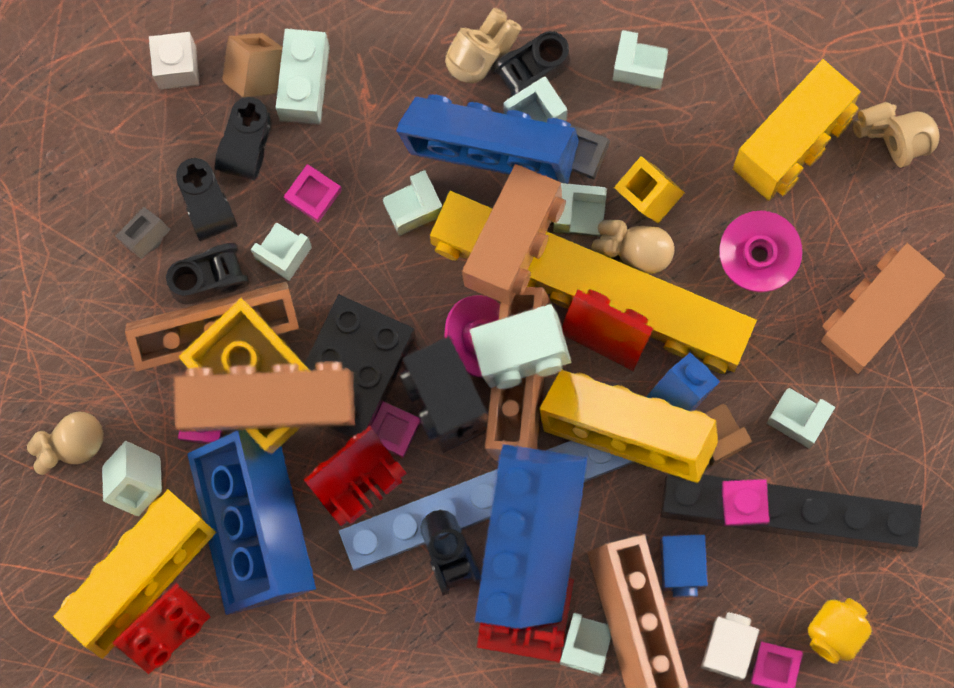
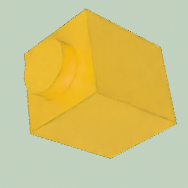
M642 156L614 187L635 208L656 223H659L685 194L659 168Z

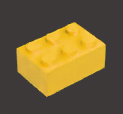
M822 59L739 148L733 170L768 201L777 192L784 196L798 181V175L804 169L802 165L806 163L811 167L825 152V146L831 140L830 135L833 134L838 138L853 121L852 117L859 109L855 102L861 91Z
M242 298L179 356L188 368H212V375L229 374V367L255 366L256 373L273 372V365L298 364L299 371H310ZM300 427L245 430L265 451L273 454Z

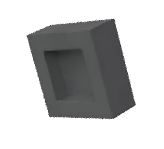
M571 125L572 128H575L579 138L572 171L595 180L610 145V140Z
M143 207L116 237L129 250L143 259L149 252L154 251L161 244L163 237L171 229L160 218Z

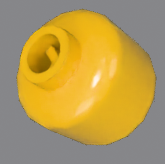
M849 598L845 602L828 600L808 627V634L811 638L810 647L818 655L834 664H837L839 660H853L872 632L871 626L865 618L868 612L859 603Z

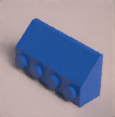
M434 94L428 95V99L415 96L398 123L397 133L410 155L509 175L514 165L517 164L565 184L569 183L579 142L575 128H572L569 122L561 119L548 118L546 122L532 120L529 114L516 110H508L507 114L491 112L492 109L489 106L481 103L469 102L466 107L452 104V100Z
M238 430L187 453L203 521L216 531L208 543L225 614H234L281 602L315 590L316 585L297 513L282 446L271 454L265 451L246 430Z
M503 444L499 457L475 622L512 628L562 622L588 457Z

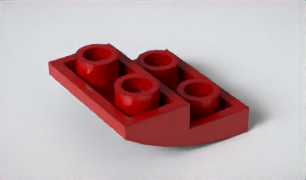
M578 289L562 325L564 336L634 372L653 331V328L647 325L649 320L634 310L626 309L623 313L610 306L611 300L595 290L589 289L585 293Z

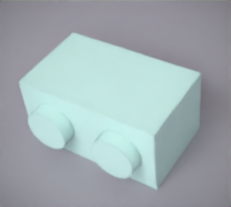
M285 29L276 100V110L280 121L320 125L329 53L326 32Z
M552 304L470 329L482 377L491 388L495 386L499 389L510 388L518 385L521 382V378L534 374L538 376L552 375L561 371L563 365L572 363L559 316Z

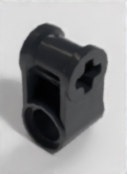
M555 31L544 32L522 47L499 58L492 65L491 71L494 75L501 77L511 92L509 96L511 98L544 76L548 81H551L563 74L570 62L568 42L560 33ZM548 47L558 48L562 52L561 57L554 62L543 60L540 54Z
M244 97L234 103L224 136L217 149L214 164L215 170L253 181L257 179L262 167L265 146L272 126L270 114L261 100L255 97ZM253 112H256L260 119L259 122L252 121L250 126L247 127L243 118H250Z
M190 158L182 162L177 169L176 179L187 205L186 211L199 242L237 227V222L227 198L221 192L210 165L200 158ZM197 173L203 185L195 188L191 182L190 175Z
M225 243L218 245L204 253L173 263L166 274L167 285L173 298L182 304H194L198 301L216 295L228 294L247 286L250 281L247 275H243L236 256L239 250L237 244ZM222 263H226L229 275L225 274ZM183 274H192L197 277V283L192 289L184 291L175 287L177 279Z
M436 510L427 514L420 526L421 534L430 555V564L442 595L449 594V589L472 580L476 583L481 582V575L470 547L466 544L455 516L446 510ZM446 532L450 533L448 537L436 540L438 535Z

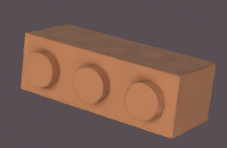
M517 164L514 165L462 270L464 287L507 305H511L516 293L523 294L531 276L528 268L533 258L539 259L546 248L549 236L545 233L551 221L557 223L564 211L566 200L562 199L561 182Z
M908 243L899 252L892 247L876 265L881 270L880 274L872 283L867 278H864L849 296L855 302L845 313L838 308L822 326L828 332L821 340V343L857 374L864 369L945 277L944 273Z

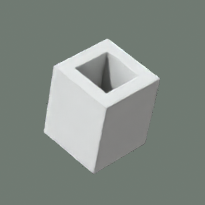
M190 32L149 36L152 75L159 90L199 85L196 46Z
M727 612L725 619L717 617L712 627L701 668L742 681L745 679L759 629L750 627L751 619Z

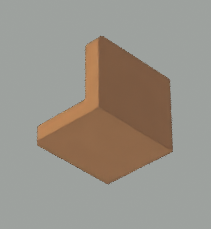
M264 33L228 36L223 82L242 97L276 94L278 92L283 47Z
M721 404L705 413L711 419L716 420L718 444L709 460L712 467L750 446L752 440L745 427L739 429L725 404Z

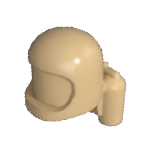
M493 8L479 30L461 28L446 54L445 62L448 71L456 79L465 83L481 81L488 74L497 58L509 52L522 27L513 20H506L507 15L500 9Z
M888 102L859 111V121L853 124L856 136L858 138L865 136L869 138H884L889 153L899 168L910 165L913 158L933 153L938 146L940 138L938 126L935 120L924 112H911L896 117V105Z
M602 220L598 225V231L602 235L601 239H596L592 243V251L611 258L619 255L625 265L650 274L666 269L674 256V243L666 231L652 226H635L627 229L625 222L622 220Z
M74 412L65 416L51 434L45 431L36 432L27 444L28 452L37 457L33 465L35 472L45 475L56 466L59 460L69 464H82L89 461L97 454L101 447L104 436L103 428L95 416L86 412Z

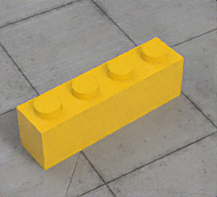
M564 370L559 371L540 407L544 432L695 483H699L718 444L716 420L711 419L706 414L700 411H687L671 406L667 401L660 398L650 399L632 393L629 389L620 385L610 386L595 381L584 373L574 374Z
M167 490L161 497L155 499L150 504L147 513L141 520L122 535L118 545L105 560L100 561L93 567L90 576L78 590L65 598L61 608L53 617L84 647L103 659L115 646L112 642L146 612L214 536L216 531L170 490Z

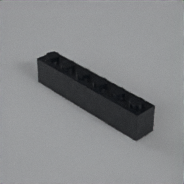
M667 473L660 517L725 526L722 483L724 481L743 480L702 474L699 483H695ZM767 484L769 523L726 526L912 552L918 548L923 505Z

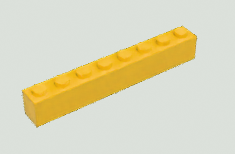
M449 191L430 234L431 244L436 246L435 252L455 261L458 260L459 256L468 260L493 209ZM546 231L545 234L549 236L546 248L539 259L533 258L528 268L531 276L527 287L544 288L546 293L550 294L551 302L568 309L578 289L585 293L589 289L595 290L611 300L609 305L624 313L626 309H631L645 316L649 320L647 325L653 328L651 338L665 343L663 348L668 352L680 357H685L691 352L694 356L703 359L702 363L712 371L725 374L726 370L735 372L756 324V319Z

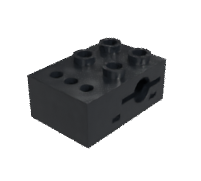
M338 294L305 365L310 371H316V363L340 362L342 363V370L349 369L353 373L355 425L318 426L317 428L345 441H349L350 438L362 433L372 425L382 402H386L404 364L403 357L408 355L416 339L414 328Z
M450 336L403 357L405 370L399 373L403 386L412 403L417 400L419 401L422 409L418 413L424 430L430 441L435 438L437 439L443 453L487 433V412Z

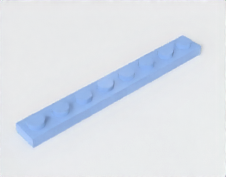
M574 441L545 450L588 457L584 482L635 463ZM498 469L339 530L353 570L362 569L425 544L420 526L425 516L432 511H449L455 516L461 530L490 519ZM442 533L438 535L436 539L447 536L450 533Z

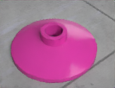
M752 211L737 217L726 228L720 241L719 256L725 273L736 285L752 292H770L783 287L795 276L802 261L803 250L798 232L784 217L769 211ZM756 248H761L766 252L767 258L764 261H756L752 257V251Z
M472 295L458 301L450 310L445 324V338L450 336L467 373L478 378L483 377L470 329L498 321L500 304L494 299L483 295Z

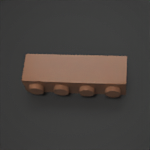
M287 281L126 323L125 334L136 372L181 360L179 356L241 298L254 309L276 334L299 329Z
M526 287L522 295L515 294L511 305L500 303L499 320L552 304L544 288ZM534 374L521 378V382L518 385L510 388L499 389L497 386L491 388L485 449L495 461H499L503 444L537 449L544 376Z
M340 362L316 363V371H299L298 364L273 365V372L256 373L255 366L229 367V374L212 375V368L186 369V376H174L175 429L182 432L355 425L353 373L349 369L342 370V363Z
M645 535L608 543L588 551L587 554L625 687L688 688Z

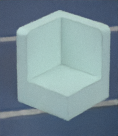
M622 30L613 81L661 90L668 54L667 49L637 43L638 33Z
M545 76L504 102V114H507L508 110H516L529 114L532 120L546 122L548 118L567 120L568 109Z
M425 170L410 177V186L383 198L384 206L399 236L436 220L443 207Z
M561 183L562 199L566 200V204L561 218L557 223H554L553 232L601 236L598 231V225L604 220L607 188Z
M276 222L261 246L255 243L251 252L255 260L290 281L312 246L307 236L302 233L298 236Z
M788 388L768 419L767 424L810 449L835 407L822 399L816 404Z
M124 441L102 467L103 502L139 517L162 492L160 457L128 441Z
M574 613L560 665L600 676L611 639L608 625L583 618L581 614Z

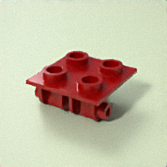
M369 426L362 433L350 438L346 446L329 460L317 465L313 473L305 478L304 481L330 515L342 527L347 522L352 525L354 521L367 512L357 500L358 498H361L370 509L373 507L364 493L370 489L381 501L383 497L374 485L377 484L387 495L403 483L401 478L407 473L393 459L373 428Z
M568 579L562 622L523 628H512L480 622L476 648L560 663L574 579Z
M176 583L112 643L147 674H150L155 668L164 665L171 657V654L183 642L194 637L211 616L187 590L184 591Z

